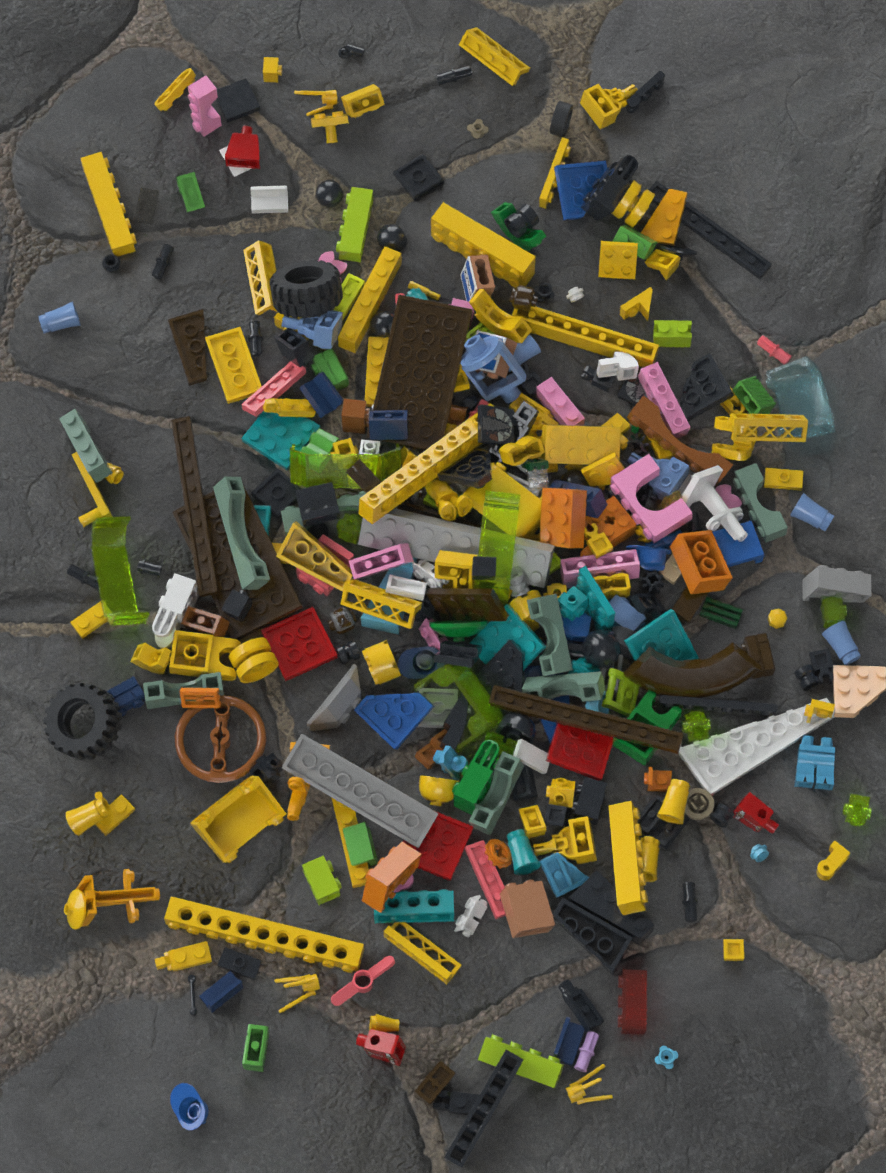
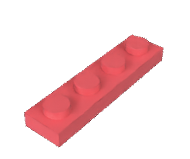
M290 361L243 402L242 409L257 417L264 411L265 399L279 398L307 373L306 368L303 366L298 367Z
M482 840L466 846L465 851L495 919L506 916L500 898V893L505 887L496 867L488 860L489 857L484 854L486 851L484 846L486 844Z

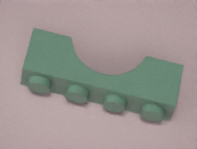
M73 409L59 418L87 472L95 482L98 483L113 472L106 459L94 443L85 420L77 410Z
M757 463L735 471L733 483L735 488L739 489L742 494L741 500L743 504L749 508V517L752 522L755 521L759 537H763L765 543L785 536L788 527L780 511L768 510L759 503L756 494L763 487L764 478Z
M557 594L527 600L530 618L541 624L547 636L546 649L539 657L543 676L573 670Z
M221 672L202 674L199 678L186 683L174 684L163 680L143 683L147 709L180 705L179 691L181 688H219L218 694L224 695Z
M602 672L526 677L522 687L523 693L551 700L559 696L574 695L579 697L582 702L601 700L605 691Z
M502 752L494 768L491 787L483 801L476 805L469 820L474 829L491 836L524 767L520 758Z

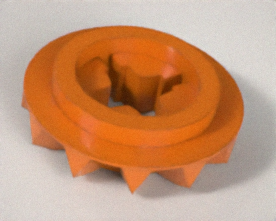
M491 839L484 846L486 849L484 854L489 857L488 860L492 862L493 866L501 869L507 868L512 863L510 850L504 842L498 839Z

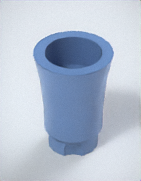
M73 301L60 308L46 312L45 315L38 316L44 333L81 326Z
M528 335L523 343H517L513 356L521 365L533 356L541 353V349L536 341Z
M805 493L802 494L790 515L823 531L827 530L834 518V515L828 513V510L818 505Z
M845 621L834 624L822 633V636L828 641L844 665H849L860 658L861 655L858 652V647L853 641Z

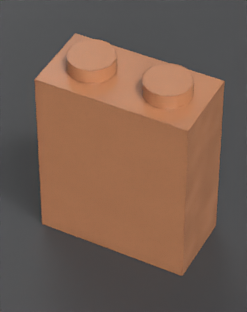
M528 880L518 885L510 883L501 891L500 898L512 938L547 933L555 926L542 881Z

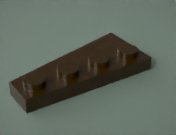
M203 309L168 319L189 386L207 381Z

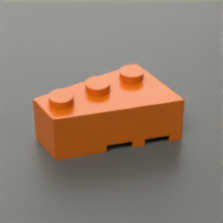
M403 842L397 847H393L385 858L382 857L374 869L371 868L367 872L362 902L382 913L385 909L384 904L388 898L393 899L396 895L394 890L400 884L404 885L418 868L421 853Z

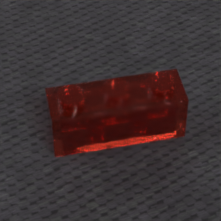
M623 970L622 976H618V988H622V995H618V1008H621V1015H618L617 1027H621V1034L645 1035L647 970Z

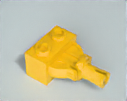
M596 84L584 90L580 104L601 130L615 123L621 108L627 105L626 100L634 95L638 89L637 87L635 88L634 84L623 90L617 88L611 90L602 89L599 84Z
M588 816L568 820L569 826L562 829L559 834L552 835V840L533 844L536 857L558 852L568 860H576L577 864L597 861L592 827Z

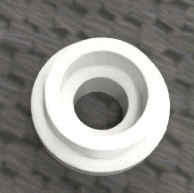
M574 287L568 291L569 294L566 297L570 299L571 303L584 297L583 288Z

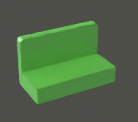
M363 822L344 828L343 833L351 865L356 866L366 862L371 866L378 864L370 827Z

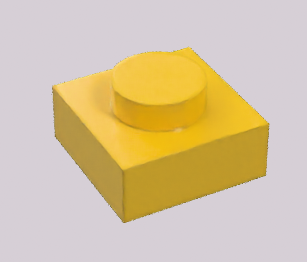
M723 939L724 961H744V939Z

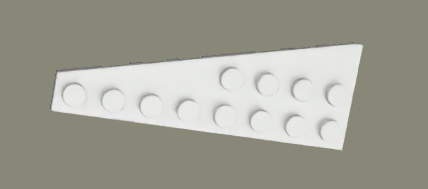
M824 698V699L819 700V701H823V702L830 703L827 698ZM806 705L795 710L791 709L786 711V713L777 716L773 715L768 717V719L759 722L755 721L731 729L729 732L720 735L716 734L711 736V738L702 741L698 740L693 742V744L680 747L679 756L702 788L713 795L803 738L804 735H808L833 719L834 711L832 718H820L816 714H812L810 723H806L807 716H804Z

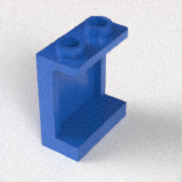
M752 521L740 524L748 533V536L742 542L734 540L725 528L712 532L728 567L752 560L755 561V564L763 562L764 552Z

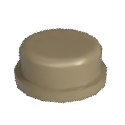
M702 788L689 790L685 814L693 820H703L710 816L714 809L712 795Z

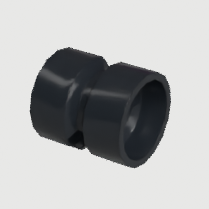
M523 204L516 210V214H510L505 218L504 223L513 236L520 238L528 229L533 228L539 223V218L529 205Z

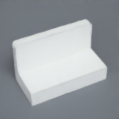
M287 186L251 187L252 213L288 212Z

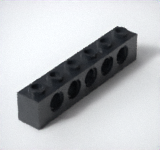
M507 1049L505 1050L444 1158L461 1168L463 1167L524 1059Z

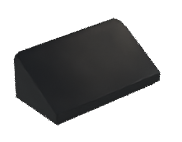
M523 764L524 767L512 790L515 801L538 796L533 770Z

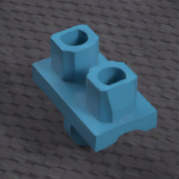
M445 745L443 751L436 750L433 761L441 765V770L444 773H448L454 780L460 779V772L468 765V760L464 756H459L451 746Z

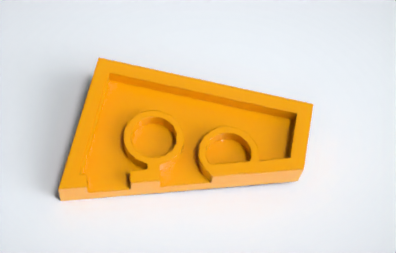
M669 189L641 233L657 241V243L675 246L688 195L687 192Z

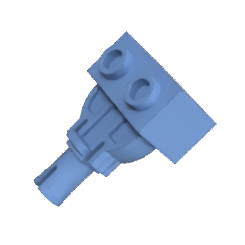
M332 310L327 311L326 314L320 317L300 319L284 316L282 327L298 330V334L305 335L313 340V346L320 347L321 349H332L342 329L343 312Z
M633 452L628 462L633 464L643 457ZM652 457L660 468L658 477L648 483L653 488V494L658 495V499L670 504L689 475V465L675 457H672L671 460Z

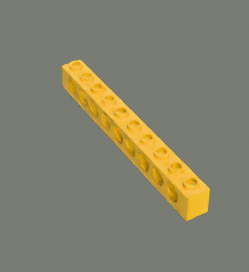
M478 412L359 499V515L371 524H374L435 479L438 473L481 445L482 443H478Z
M172 896L170 897L164 917L166 925L171 929L179 930V928H182L195 935L203 933L211 939H218L219 937L226 939L225 941L231 944L239 942L251 949L259 947L271 954L279 952L288 958H303V961L308 963L316 961L328 968L340 967L342 968L341 970L348 973L359 971L364 953V944ZM184 914L192 915L189 920H183L182 916ZM205 918L211 919V923L208 925H202L201 921ZM224 923L231 925L227 930H222L220 926ZM242 928L250 929L246 935H242L239 932ZM261 933H268L269 937L262 940L259 938ZM285 937L288 939V942L286 944H279L278 940ZM301 942H305L308 944V946L305 949H299L297 947V945ZM319 947L327 949L324 954L316 952ZM338 952H345L347 954L343 959L336 957Z

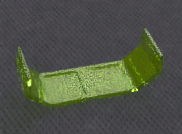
M396 443V449L382 454H306L295 450V444H292V447H290V482L299 486H305L306 488L329 482L333 483L334 488H360L346 473L359 459L383 482L401 469V447H399V443Z
M486 490L478 556L496 557L495 580H475L474 589H494L502 605L505 606L508 604L520 494Z
M130 516L97 518L92 524L91 549L93 563L98 580L103 614L111 626L145 624L150 615L149 612H138L125 547L126 527L131 519Z

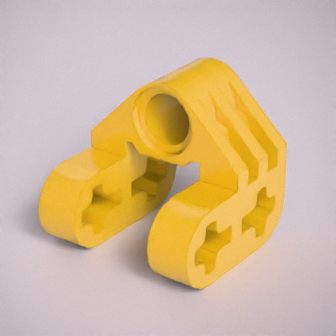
M715 417L714 427L716 429L732 432L733 424L729 421L730 417ZM738 426L737 435H744L749 429L746 426ZM733 440L734 445L715 443L712 445L711 453H719L726 459L745 461L751 457L756 441Z

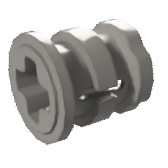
M521 572L514 573L506 578L510 582V590L513 591L511 593L512 597L524 595L530 590L528 587H525L526 581L522 578L524 575Z

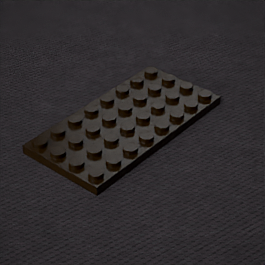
M398 295L372 411L408 410V438L406 440L374 441H386L395 445L425 451L445 436L472 309ZM368 428L366 438L370 440V432Z
M244 484L243 487L246 494L244 519L247 536L255 553L266 563L270 580L258 590H243L250 595L249 598L253 602L243 622L227 616L222 611V607L232 589L239 592V590H242L215 492L212 491L204 495L219 594L211 596L220 615L230 622L227 630L231 638L237 640L303 608L280 559L276 557L277 553ZM185 506L172 513L192 553Z

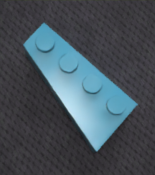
M413 558V561L417 564V558ZM412 562L389 569L379 588L386 590L389 575L413 580L414 570ZM372 600L369 602L367 608H375V605L372 602ZM384 605L381 607L385 614H393L389 606ZM404 611L399 613L402 620L404 617ZM363 613L361 616V626L399 635L400 625Z

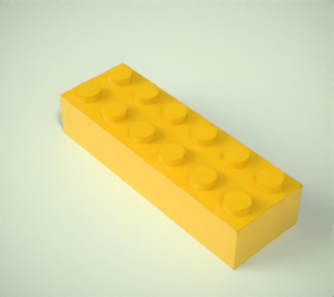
M443 202L431 217V236L435 241L446 244L449 249L461 253L466 259L468 256L488 255L491 272L497 278L505 279L511 286L516 288L518 285L526 286L534 276V255Z

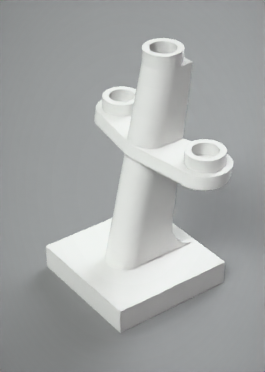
M717 465L695 473L681 498L686 505L701 501L714 515L706 523L708 530L715 531L721 524L734 540L742 542L748 536V533L739 523L744 516L743 510L740 507L729 509L714 489L723 469Z

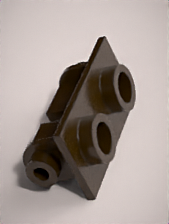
M360 459L346 471L365 493H368L381 483Z

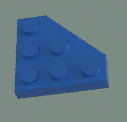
M606 161L565 164L554 167L563 220L581 219L585 215L586 211L581 208L584 203L583 198L588 192L591 193L593 183L598 178L600 179L606 171Z
M422 693L369 695L360 702L354 711L393 749L397 750L435 706Z

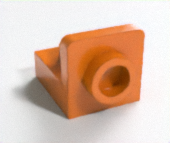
M649 767L648 773H644V784L648 785L647 791L667 792L672 780V771L653 770V767Z

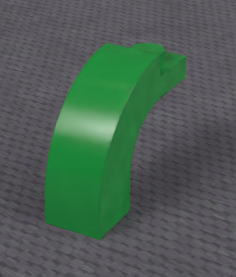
M504 202L491 212L496 223L515 245L527 252L533 247L542 243L541 240L546 237L542 230L533 228L528 229L520 238L513 236L504 223V219L510 214H516V209L512 203Z

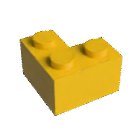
M440 550L435 560L434 578L453 580V588L477 589V580L472 579L473 557L478 555Z

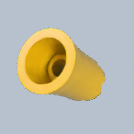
M678 779L671 780L663 804L657 814L658 818L673 824L684 823L685 808L690 788L688 782Z
M102 797L76 809L66 811V819L72 831L80 836L87 829L104 820L112 813L108 801Z
M645 836L640 839L643 845L641 857H643L645 863L642 873L646 877V882H654L657 880L660 841L654 837Z

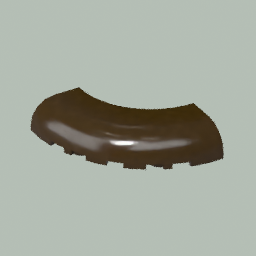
M734 642L722 651L704 660L678 661L649 647L623 674L636 685L659 695L704 698L721 694L743 684L761 670V665Z

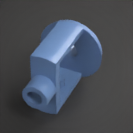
M475 335L468 339L464 345L467 350L463 354L460 363L463 371L485 401L488 402L499 395L505 403L516 400L521 394L517 385L525 382L526 373L504 342L496 336H488L482 339L480 335ZM500 353L513 373L487 387L482 380L485 378L483 371L477 373L475 370L488 364Z

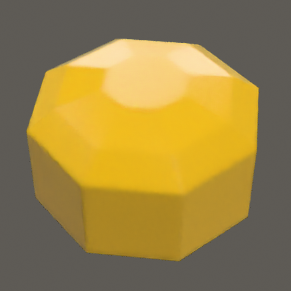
M779 608L771 610L768 615L769 625L776 629L784 627L787 621L785 611Z

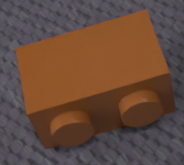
M344 399L341 415L343 432L365 434L366 427L369 428L370 408H367L366 401Z
M188 606L181 624L191 631L216 637H225L230 622L222 616Z

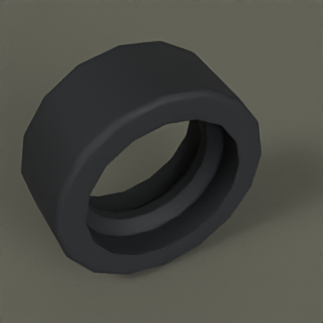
M563 101L557 103L550 125V134L565 137L573 113V104Z

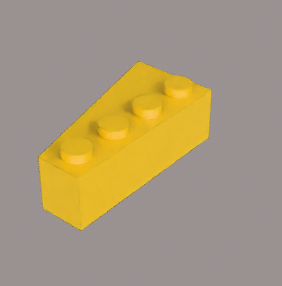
M297 521L293 522L276 557L343 592L345 583L353 578L351 569Z

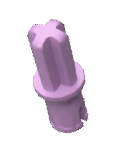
M592 1031L587 1033L582 1048H579L580 1054L574 1066L576 1070L587 1072L590 1059L595 1054L593 1051L599 1038L597 1033Z

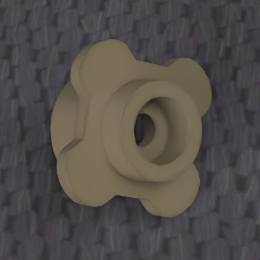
M477 119L475 123L467 126V130L471 132L475 139L482 138L489 131L481 119Z

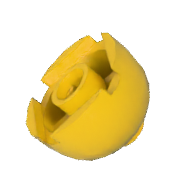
M420 775L419 791L424 799L430 801V805L442 806V803L449 802L454 798L452 790L456 782L459 781Z

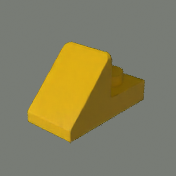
M656 249L645 261V264L649 268L659 270L663 277L668 280L678 268L681 258L678 255Z
M652 288L646 289L621 305L620 316L625 320L628 317L635 316L640 311L648 321Z
M538 805L519 809V815L526 836L530 839L545 835L546 825Z

